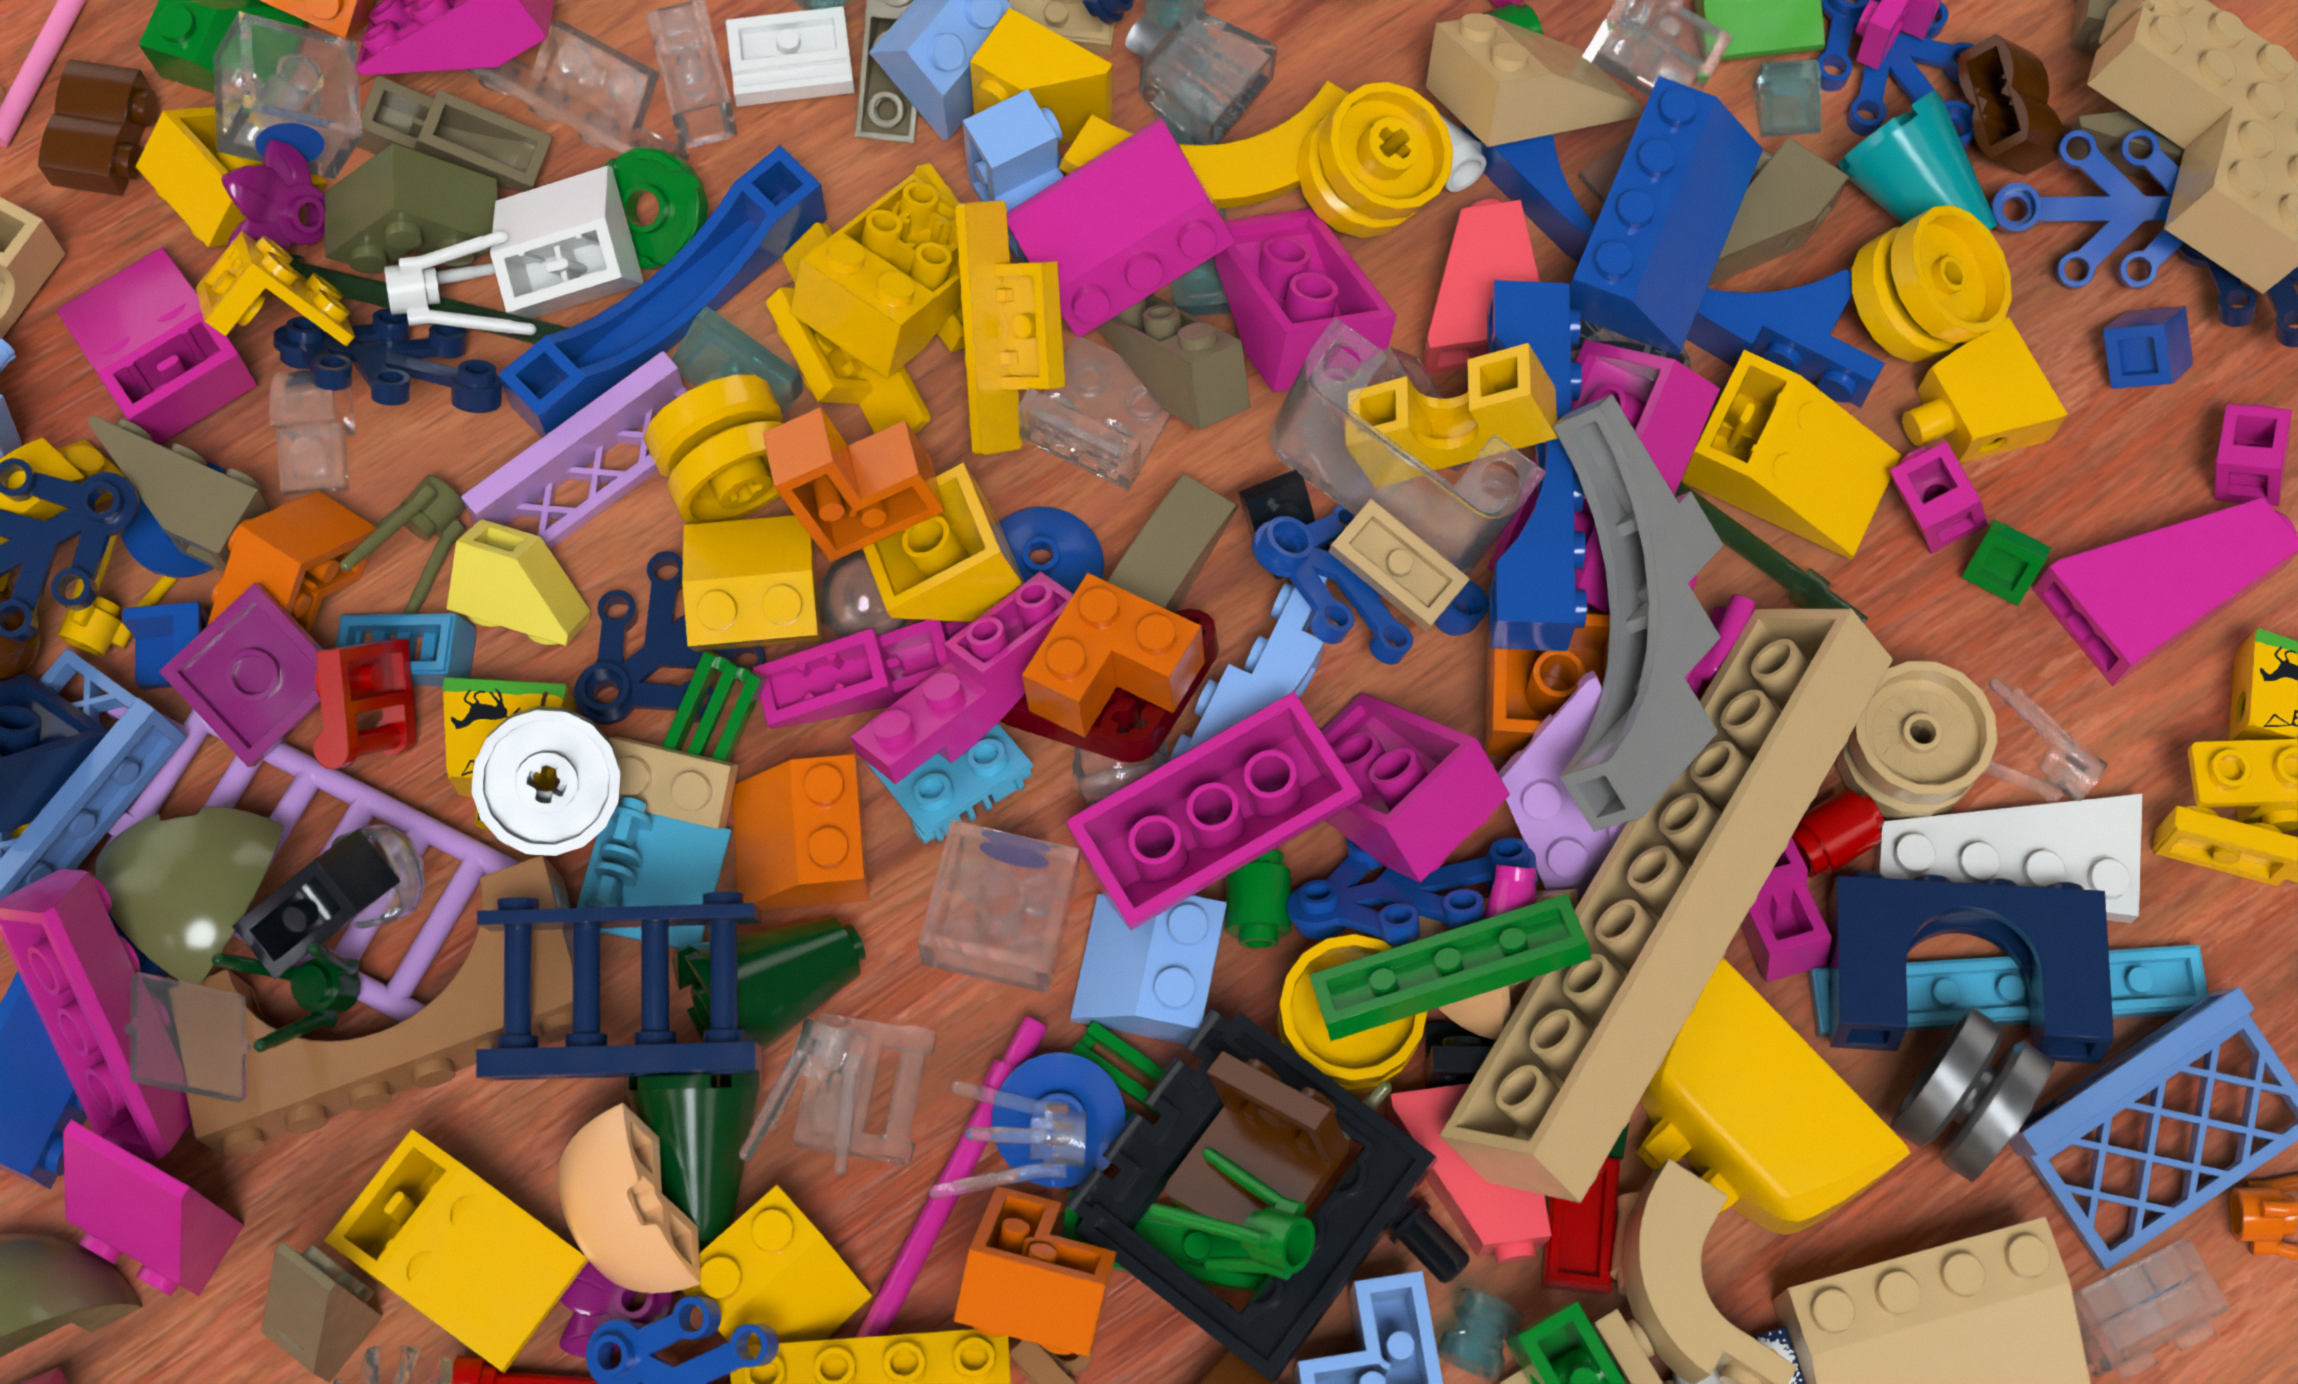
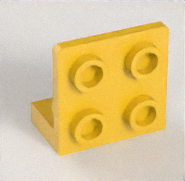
M241 231L195 287L204 322L225 337L236 323L245 326L255 317L265 301V296L261 293L266 288L343 345L348 346L355 338L347 318L350 312L339 302L343 298L341 292L316 273H313L309 279L301 275L289 265L293 260L290 254L266 236H262L257 242Z

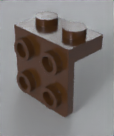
M1222 1051L1208 1069L1207 1074L1224 1107L1168 1180L1166 1192L1174 1204L1185 1210L1243 1225L1247 1216L1253 1211H1262L1265 1208L1271 1207L1205 1160L1202 1152L1205 1148L1211 1147L1282 1196L1303 1202L1307 1210L1350 1151V1147L1335 1117L1337 1113L1335 1106L1324 1095L1312 1088L1303 1087L1299 1092L1282 1083L1278 1074L1259 1060L1250 1058L1247 1063H1244Z

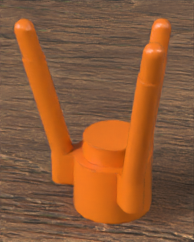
M2298 1174L2273 1180H2246L2244 1188H2234L2232 1190L2229 1201L2231 1231L2237 1242H2250L2252 1255H2278L2298 1261V1245L2281 1241L2284 1235H2294L2296 1232L2298 1201H2295L2291 1194L2281 1193L2298 1190Z

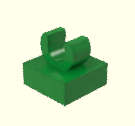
M1994 519L1969 560L1962 578L2019 606L2044 565L2051 547Z

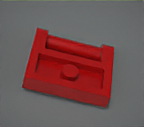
M408 638L385 639L316 651L317 669L314 682L316 692L321 701L323 732L317 736L314 742V754L319 764L327 769H337L351 765L360 756L378 752L393 756L411 750L416 742L417 731ZM382 709V720L375 727L357 731L356 714Z

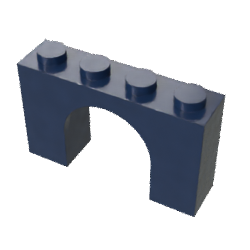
M1858 871L1847 876L1836 877L1827 902L1828 930L1832 936L1828 957L1830 970V1047L1897 1051L1908 1028L1906 974L1908 953L1920 943L1935 936L1967 934L1985 939L1998 946L2011 957L2020 969L2028 990L2031 1046L2053 1061L2100 1063L2114 1040L2105 891L2084 890L2081 885L2071 882H2059L2046 887L2017 886L2014 881L2001 878L1984 880L1979 884L1951 882L1949 878L1941 875H1923L1913 880L1888 879L1882 874L1873 871Z

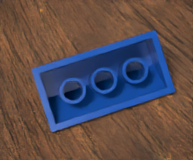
M1658 76L1570 286V308H1580L1581 320L1676 356L1680 355L1763 151V148L1716 96Z
M108 913L118 936L123 937L129 942L138 957L140 971L135 974L145 995L149 996L151 992L158 991L169 973L142 953L128 939L110 913ZM17 971L0 1003V1170L51 1190L57 1176L64 1175L63 1131L71 1120L83 1126L87 1116L26 986Z

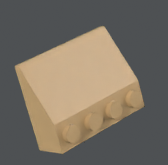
M2046 1217L1790 1287L1772 1300L1780 1328L1786 1327L1806 1384H2091L2071 1284Z

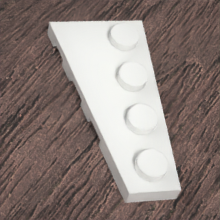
M2142 794L1884 821V825L1880 827L1882 840L1876 845L1874 872L1880 873L1888 879L1913 880L1923 875H1941L1949 878L1951 882L1976 884L1988 879L2001 878L2012 880L2017 886L2046 887L2054 883L2071 882L2081 885L2084 890L2105 891L2107 920L2132 923L2139 917Z

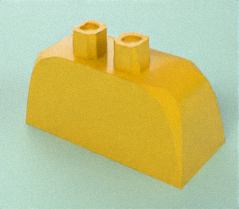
M1724 957L1718 963L1699 996L1693 1011L1687 1017L1665 1055L1661 1067L1653 1076L1640 1099L1654 1128L1639 1147L1637 1153L1653 1171L1668 1159L1677 1163L1685 1157L1702 1175V1180L1728 1195L1718 1216L1732 1207L1737 1213L1768 1231L1783 1235L1799 1233L1823 1221L1865 1192L1911 1154L1908 1146Z

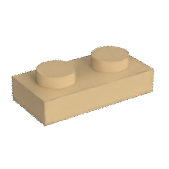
M1373 499L1367 502L1331 544L1328 551L1426 632L1470 580L1468 576Z
M624 737L609 738L620 768L618 806L622 797H630L646 803L645 812L714 829L726 827L739 764Z

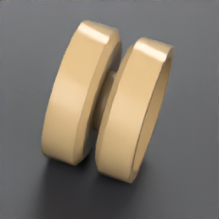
M1907 661L1890 667L1886 671L1876 693L1870 699L1852 730L1846 745L1837 756V769L1847 789L1854 791L1857 795L1861 793L1868 795L1876 803L1882 816L1885 818L1899 820L1942 815L1947 813L1965 796L1974 785V782L1989 767L1997 745L1996 716L1984 692L1963 672L1933 661Z

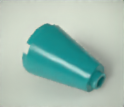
M1937 90L1931 91L1911 105L1913 110L1908 114L1905 112L1899 117L1889 120L1843 157V160L1836 164L1840 171L1849 176L1848 179L1902 225L1932 207L1953 205L1972 213L1989 230L1997 226L1945 102Z

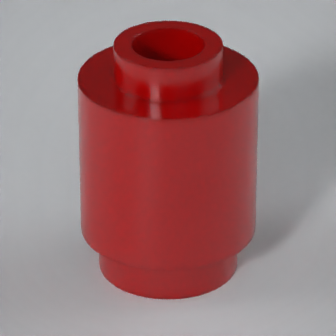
M1846 788L1807 811L1791 836L1808 869L1807 877L1813 878L1819 873L1830 875L1878 845L1882 840L1880 827L1884 825V819L1878 806L1868 795L1864 793L1857 795L1854 791Z

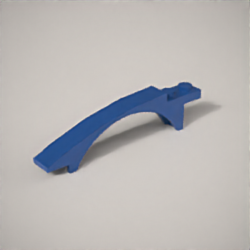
M1463 125V131L1481 143V154L1486 159V167L1483 172L1511 201L1521 200L1524 214L1566 255L1579 264L1595 224L1583 211L1567 184L1559 164L1553 134L1487 147ZM1846 269L1814 283L1774 292L1742 293L1707 288L1686 340L1734 368L1743 350L1751 352L1803 376L1810 383L1818 386L1819 390L1830 399L1843 403L1849 402L1859 408L1862 407L1885 364L1875 357L1831 336L1853 296L1852 272Z

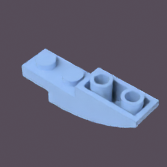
M1318 575L1326 586L1328 578ZM1285 582L1281 588L1271 612V617L1277 619L1278 622L1269 639L1262 636L1257 638L1247 658L1244 670L1228 664L1219 683L1211 679L1208 680L1194 711V714L1202 718L1192 737L1185 734L1180 736L1169 762L1293 691L1299 699L1304 694L1321 664L1325 642L1308 633L1311 627V618L1315 613L1294 585Z

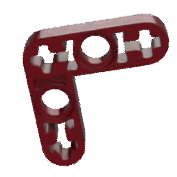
M1184 609L1174 612L1201 625L1205 663L1174 713L1119 688L1118 691L1114 690L1085 738L1030 712L1026 694L1023 695L1000 722L1121 762L1134 763L1144 761L1159 750L1217 657L1219 649L1214 620L1209 614L1201 610ZM1139 710L1142 711L1141 721L1143 729L1135 728L1140 721Z

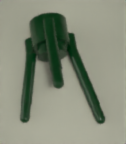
M317 942L309 943L307 951L316 959L306 961L301 966L293 965L277 978L291 982L290 988L294 999L300 1007L311 1012V1015L257 1039L253 1044L254 1049L257 1052H264L319 1027H334L338 1020L337 1013L349 1010L356 1003L360 994L361 982L357 972L359 961L352 957H342ZM216 953L212 957V963L215 966L272 977L259 959Z

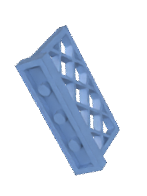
M68 648L41 677L39 682L59 695V692L77 672L84 677L83 700L71 703L98 723L101 712L126 707L127 711L19 838L12 839L13 831L0 833V899L59 869L76 870L187 738L185 734L157 710L139 697L136 698ZM100 689L107 694L100 696Z
M2240 987L2215 990L2027 1117L2009 1143L2017 1156H2025L2100 1270H2108L2298 1141V1085L2249 1015L2255 1008ZM2236 1033H2239L2252 1052L2248 1079L2216 1072L2220 1044ZM2204 1056L2202 1069L2189 1066ZM2264 1071L2273 1084L2262 1082ZM2177 1073L2201 1078L2195 1115L2162 1108L2166 1081ZM2214 1081L2247 1088L2241 1125L2208 1118ZM2151 1091L2149 1105L2135 1102ZM2260 1092L2281 1095L2297 1120L2278 1133L2255 1129ZM2123 1109L2147 1114L2141 1152L2108 1145L2112 1117ZM2160 1117L2193 1124L2187 1162L2154 1155ZM2097 1127L2095 1142L2080 1139ZM2207 1127L2239 1134L2235 1162L2224 1170L2201 1165ZM2253 1137L2266 1140L2251 1151ZM2070 1145L2093 1150L2087 1189L2065 1184L2049 1159ZM2106 1153L2139 1160L2133 1199L2100 1192ZM2153 1164L2185 1170L2181 1199L2169 1207L2146 1202ZM2199 1174L2212 1176V1178L2197 1187ZM2072 1194L2085 1197L2083 1210ZM2098 1200L2131 1207L2127 1235L2110 1247L2106 1246L2094 1228ZM2145 1210L2159 1213L2143 1224Z

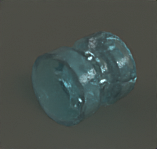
M1462 1288L1454 1306L1455 1314L1460 1321L1455 1322L1452 1329L1443 1332L1437 1346L1438 1356L1451 1365L1472 1375L1497 1381L1506 1361L1502 1352L1505 1346L1502 1340L1519 1331L1524 1315L1515 1307L1494 1296L1478 1290Z

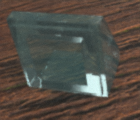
M1818 60L1762 63L1753 83L1761 137L1820 133L1821 76Z

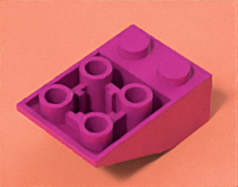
M383 0L369 13L370 20L366 33L361 39L362 46L355 69L360 75L499 67L547 39L555 0Z
M163 247L56 309V312L128 421L149 433L152 437V442L160 445L257 386L227 336L225 337L204 322L197 293Z

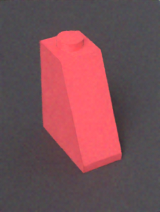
M1485 199L1472 204L1470 207L1461 208L1427 336L1422 360L1424 374L1468 368L1467 359L1487 354V310L1494 280L1540 282L1521 200L1502 202L1498 199Z
M1471 1083L1390 1094L1385 1107L1387 1120L1437 1157L1438 1161L1425 1179L1476 1256L1495 1254L1497 1264L1518 1263L1536 1258L1535 1249L1543 1248L1552 1236L1545 1196L1487 1183L1440 1137L1441 1132Z

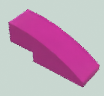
M1792 837L1760 890L1756 902L1749 909L1741 923L1744 935L1766 983L1806 972L1812 968L1827 966L1832 936L1806 886L1808 869Z

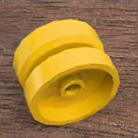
M1391 82L1364 84L1346 95L1329 114L1324 116L1310 130L1300 146L1297 173L1304 197L1316 215L1335 230L1359 238L1385 236L1405 223L1417 210L1428 204L1441 192L1451 175L1453 147L1448 127L1433 104L1413 89Z
M1953 205L1936 206L1911 218L1902 227L1892 228L1873 238L1859 249L1852 266V295L1860 319L1872 338L1892 356L1911 363L1931 360L1952 350L1958 343L1971 341L1996 328L2006 318L2012 300L2011 275L2001 247L1990 230L1972 213Z
M731 375L706 382L683 393L663 407L648 424L643 437L644 442L660 475L669 478L667 488L684 522L699 524L737 520L766 507L780 497V494L774 488L763 432L783 424L781 423L783 415L780 405L766 380L756 375Z
M1357 934L1325 939L1300 956L1285 978L1276 1020L1280 1042L1291 1044L1295 1053L1352 1095L1373 1092L1382 1081L1391 1082L1399 1077L1415 1054L1418 1044L1422 1039L1428 1012L1419 1013L1330 1041L1309 974L1393 948L1383 940Z

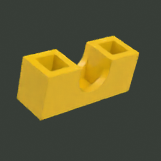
M1526 343L1467 359L1468 392L1458 397L1439 399L1426 396L1414 387L1408 376L1348 392V444L1377 485L1558 439L1553 425L1557 422L1556 387L1530 344Z

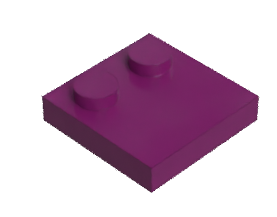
M254 583L159 672L247 767H253L321 706L320 697L315 689L314 677L317 669L316 651L323 649L262 583Z

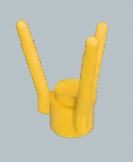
M117 535L109 538L95 580L98 592L108 567ZM162 576L135 607L155 606L176 583L178 578ZM77 579L72 599L77 598L83 592L84 583L82 579ZM97 595L92 605L86 609L79 611L67 609L56 636L79 650L98 657H104L110 644L125 649L132 634L116 618L121 608L115 603Z

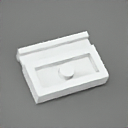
M844 6L726 20L733 90L737 107L855 93Z

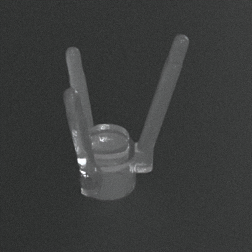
M1992 678L1989 682V687L2053 746L2037 767V769L2046 774L2044 780L1994 761H1990L1989 767L1984 773L2035 792L2049 803H2057L2063 795L2071 801L2080 802L2096 784L2108 763L2075 740L2020 688L2011 690L1999 678Z
M805 1018L792 1055L739 1152L741 1160H750L766 1132H771L776 1128L803 1075L831 1085L834 1074L837 1072L841 1074L835 1139L834 1172L839 1176L847 1172L856 1077L864 1058L861 1055L849 1052L855 1035Z
M956 1080L951 1082L949 1088L954 1094L1044 1117L1031 1118L1030 1128L969 1127L965 1131L966 1138L971 1141L1029 1144V1159H1042V1162L934 1185L929 1190L932 1198L939 1199L953 1195H962L995 1188L996 1185L1005 1186L1038 1178H1066V1167H1084L1086 1145L1085 1113L1068 1112V1103L1043 1102Z

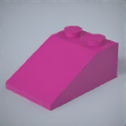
M1312 208L1226 220L1236 243L1213 256L1246 355L1273 392L1295 390L1302 387L1349 381L1382 374L1397 315L1330 228L1316 215Z
M1361 693L1321 731L1362 793V799L1328 817L1325 821L1380 864L1421 883L1431 872L1437 870L1445 862L1446 857L1475 829L1486 823L1491 813L1510 796L1477 738L1365 693Z
M71 1120L63 1131L65 1213L67 1221L86 1231L79 1244L113 1264L116 1263L122 1253L140 1262L143 1265L136 1274V1277L172 1297L179 1285L199 1296L244 1225L188 1185Z

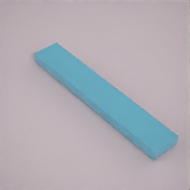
M2200 945L2109 950L2113 1019L2179 1015L2208 996ZM2010 956L1906 963L1908 1028L1906 1032L1952 1029L1971 1006L2001 1026L2030 1024L2026 982L2020 969ZM1829 967L1812 968L1808 973L1816 1037L1830 1036Z

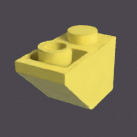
M481 519L456 541L447 610L466 615L472 622L487 627L502 626L525 633L532 641L545 645L561 644L566 646L589 622L590 609L540 536Z

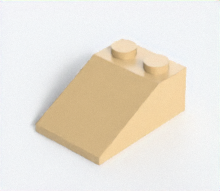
M1470 13L1464 15L1461 19L1440 22L1435 25L1426 88L1487 147L1636 118L1641 115L1642 105L1576 47L1489 14Z

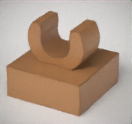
M1022 1340L1009 1353L1010 1363L1030 1384H1076L1070 1377L1084 1373L1093 1359V1353L1090 1352L1089 1357L1079 1355L1072 1361H1064L1058 1358L1055 1353L1045 1350L1039 1344Z

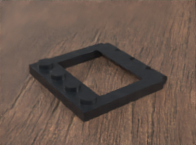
M1212 1009L1184 1046L1202 1061L1194 1071L1179 1059L1175 1058L1143 1100L1157 1111L1161 1117L1153 1126L1134 1112L1102 1155L1121 1169L1112 1181L1097 1168L1093 1167L1065 1205L1083 1218V1221L1075 1231L1097 1247L1116 1251L1115 1262L1274 1384L1438 1159L1418 1142L1240 1011L1233 1021L1230 1022ZM1222 1051L1244 1063H1247L1250 1058L1263 1062L1278 1074L1282 1083L1299 1092L1303 1087H1309L1324 1095L1337 1110L1335 1117L1342 1132L1362 1146L1360 1152L1309 1219L1315 1228V1244L1307 1264L1297 1273H1292L1288 1280L1268 1275L1241 1313L1237 1312L1231 1304L1224 1302L1145 1241L1139 1233L1133 1231L1166 1187L1168 1180L1224 1107L1207 1074L1208 1069Z

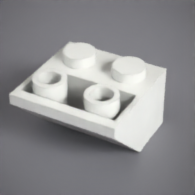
M607 165L495 201L492 233L503 230L508 234V239L504 243L492 246L490 248V255L506 313L534 319L644 284L611 166Z

